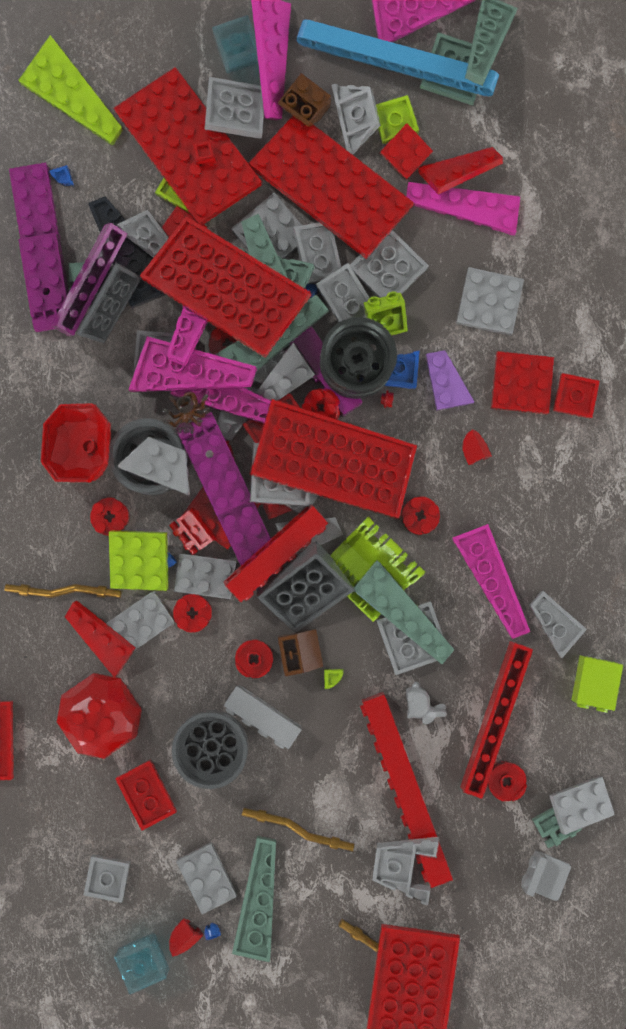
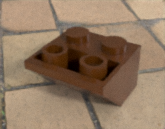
M301 73L279 100L278 105L309 127L320 121L331 107V95Z
M316 629L278 636L285 676L301 674L323 667Z

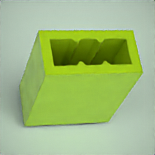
M580 655L571 700L577 703V707L589 709V706L596 707L597 711L608 713V710L615 711L623 664Z

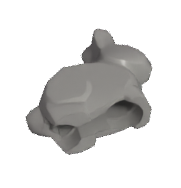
M414 682L411 687L406 689L407 718H421L422 723L426 725L434 721L435 717H445L447 715L445 704H438L433 707L430 705V696L425 689L420 687L419 682Z

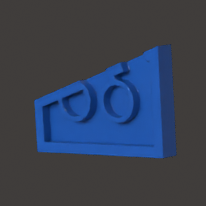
M420 350L410 354L397 355L395 368L385 386L416 389ZM372 365V368L378 370L379 365ZM359 374V382H362L364 378Z

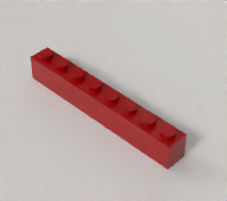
M512 641L509 642L460 786L464 793L483 799L533 649Z

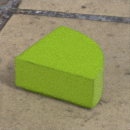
M324 669L325 689H330L339 683L344 669Z

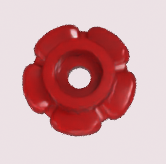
M389 390L386 393H382L381 404L384 405L385 409L386 407L392 408L394 393L389 392Z

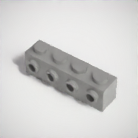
M237 684L224 704L225 710L233 716L237 714L242 718L244 724L249 727L253 725L259 729V734L265 738L271 737L275 740L274 743L282 749L284 747L289 749L302 730L301 725L240 684Z

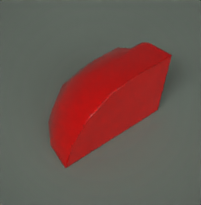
M471 430L466 434L462 449L468 465L475 464V462L481 459L485 460L492 457L485 440L476 430Z
M183 918L171 933L169 949L172 957L178 956L190 949L204 935L199 927L194 929L189 925L190 920Z

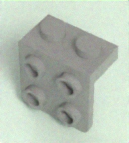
M535 850L529 860L526 874L522 878L521 887L527 895L532 897L537 893L557 901L560 898L571 866L567 862Z

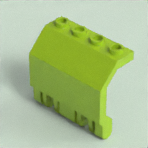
M369 517L330 555L353 587H355L376 560L381 563L403 590L414 584L425 573L420 566L414 569L417 565L415 561L411 562L407 567L402 563L408 556L406 552L397 558L403 550L391 538L383 544L389 537L386 533L378 540L373 534L378 531L379 526L376 524L369 531L368 529L375 523ZM353 591L347 596L373 622L381 615L380 612Z

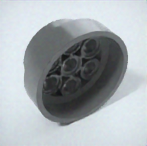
M219 710L201 711L190 716L175 734L172 743L173 763L180 776L191 785L202 789L220 788L231 783L241 773L248 756V738L242 725L230 714ZM216 722L221 723L223 730L216 731L213 724ZM195 727H202L204 734L197 735L194 730ZM234 737L236 744L229 745L226 742V738ZM214 741L217 744V749H210L207 743ZM189 746H196L198 753L192 754L189 751ZM228 756L231 762L224 764L221 762L220 757ZM208 760L212 766L205 768L202 766V761Z

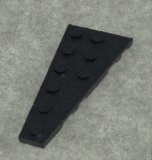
M106 196L88 203L99 232L102 231L106 224L112 223L117 226V224L125 221L124 217ZM126 237L113 261V265L117 262L140 276L153 257ZM141 279L128 302L133 309L166 294Z

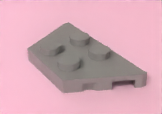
M333 84L332 89L346 150L353 155L381 126L373 90L368 86L356 87L355 85L339 86L338 84Z
M148 437L118 465V468L187 495L190 494L187 452Z

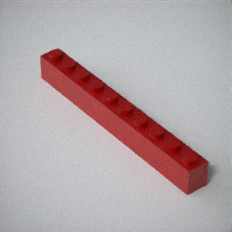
M381 692L362 699L363 705L360 708L363 716H368L370 721L367 727L370 735L374 734L377 740L373 743L377 754L381 753L384 759L380 761L384 772L388 771L390 775L387 781L390 789H395L397 794L394 800L397 808H402L404 815H401L404 827L408 826L411 832L407 834L409 840L437 837L385 694ZM439 840L436 857L415 854L418 864L422 863L424 870L421 871L425 883L429 882L431 888L453 880Z

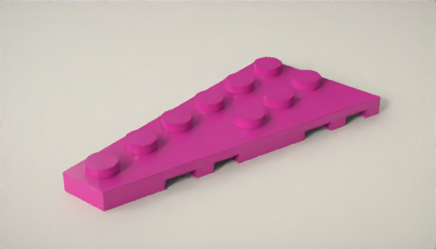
M251 0L265 119L279 120L282 119L283 108L278 105V102L284 95L291 3L281 0Z
M372 0L377 38L394 42L476 0Z
M147 336L129 391L148 392L251 387L257 368L253 365L195 349L187 365L183 366L168 360L167 353L170 342Z

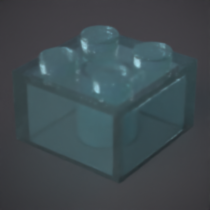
M248 15L212 27L214 41L226 74L258 63L256 37Z
M155 932L118 948L114 957L129 995L165 980L170 969Z

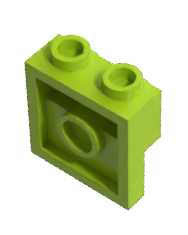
M392 291L385 297L378 298L374 296L370 297L368 301L363 302L365 317L383 325L391 335L408 331L405 301L401 292Z

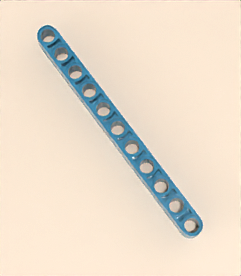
M307 19L302 21L296 39L304 47L426 79L482 96L493 95L499 78V74L490 69L482 86L465 79L468 65L466 62Z

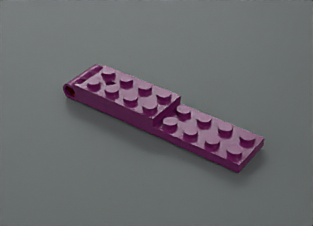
M45 162L9 169L20 235L18 241L33 328L36 333L55 329L51 325L69 293L49 169Z
M211 412L206 414L204 418H198L201 420L200 427L191 421L176 428L233 551L240 565H242L271 538L254 502H250L248 488ZM211 450L213 457L208 458L206 452Z

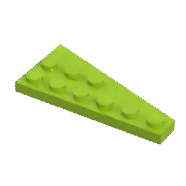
M50 35L18 81L21 85L113 146L123 131L122 127Z

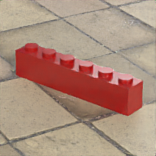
M309 504L308 507H305L224 580L223 583L240 602L249 600L254 594L253 591L258 587H263L272 574L275 575L283 568L282 565L286 561L293 560L297 556L296 552L301 548H306L316 534L320 535L323 533L328 522L313 505Z

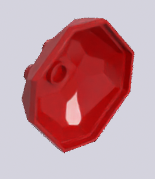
M93 403L60 404L43 423L41 463L55 482H92L103 475L110 457L111 423Z
M93 673L61 695L56 722L77 754L105 759L137 737L142 708L120 677L114 678L109 675Z

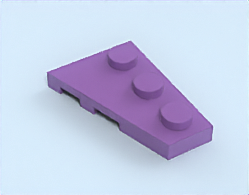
M446 351L426 354L436 411L474 404L473 398Z

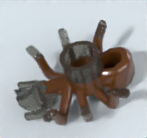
M193 392L185 393L177 401L169 395L168 398L180 413L175 415L167 409L162 411L169 414L173 419H179L176 422L164 420L163 423L176 427L175 435L178 432L180 434L182 430L185 434L189 432L193 434L194 427L189 421L192 420L197 426H201L203 420H196L192 416L199 418L206 416V412L209 411V408H205V401L209 397L208 394L201 399L200 407H198L199 401L197 396Z

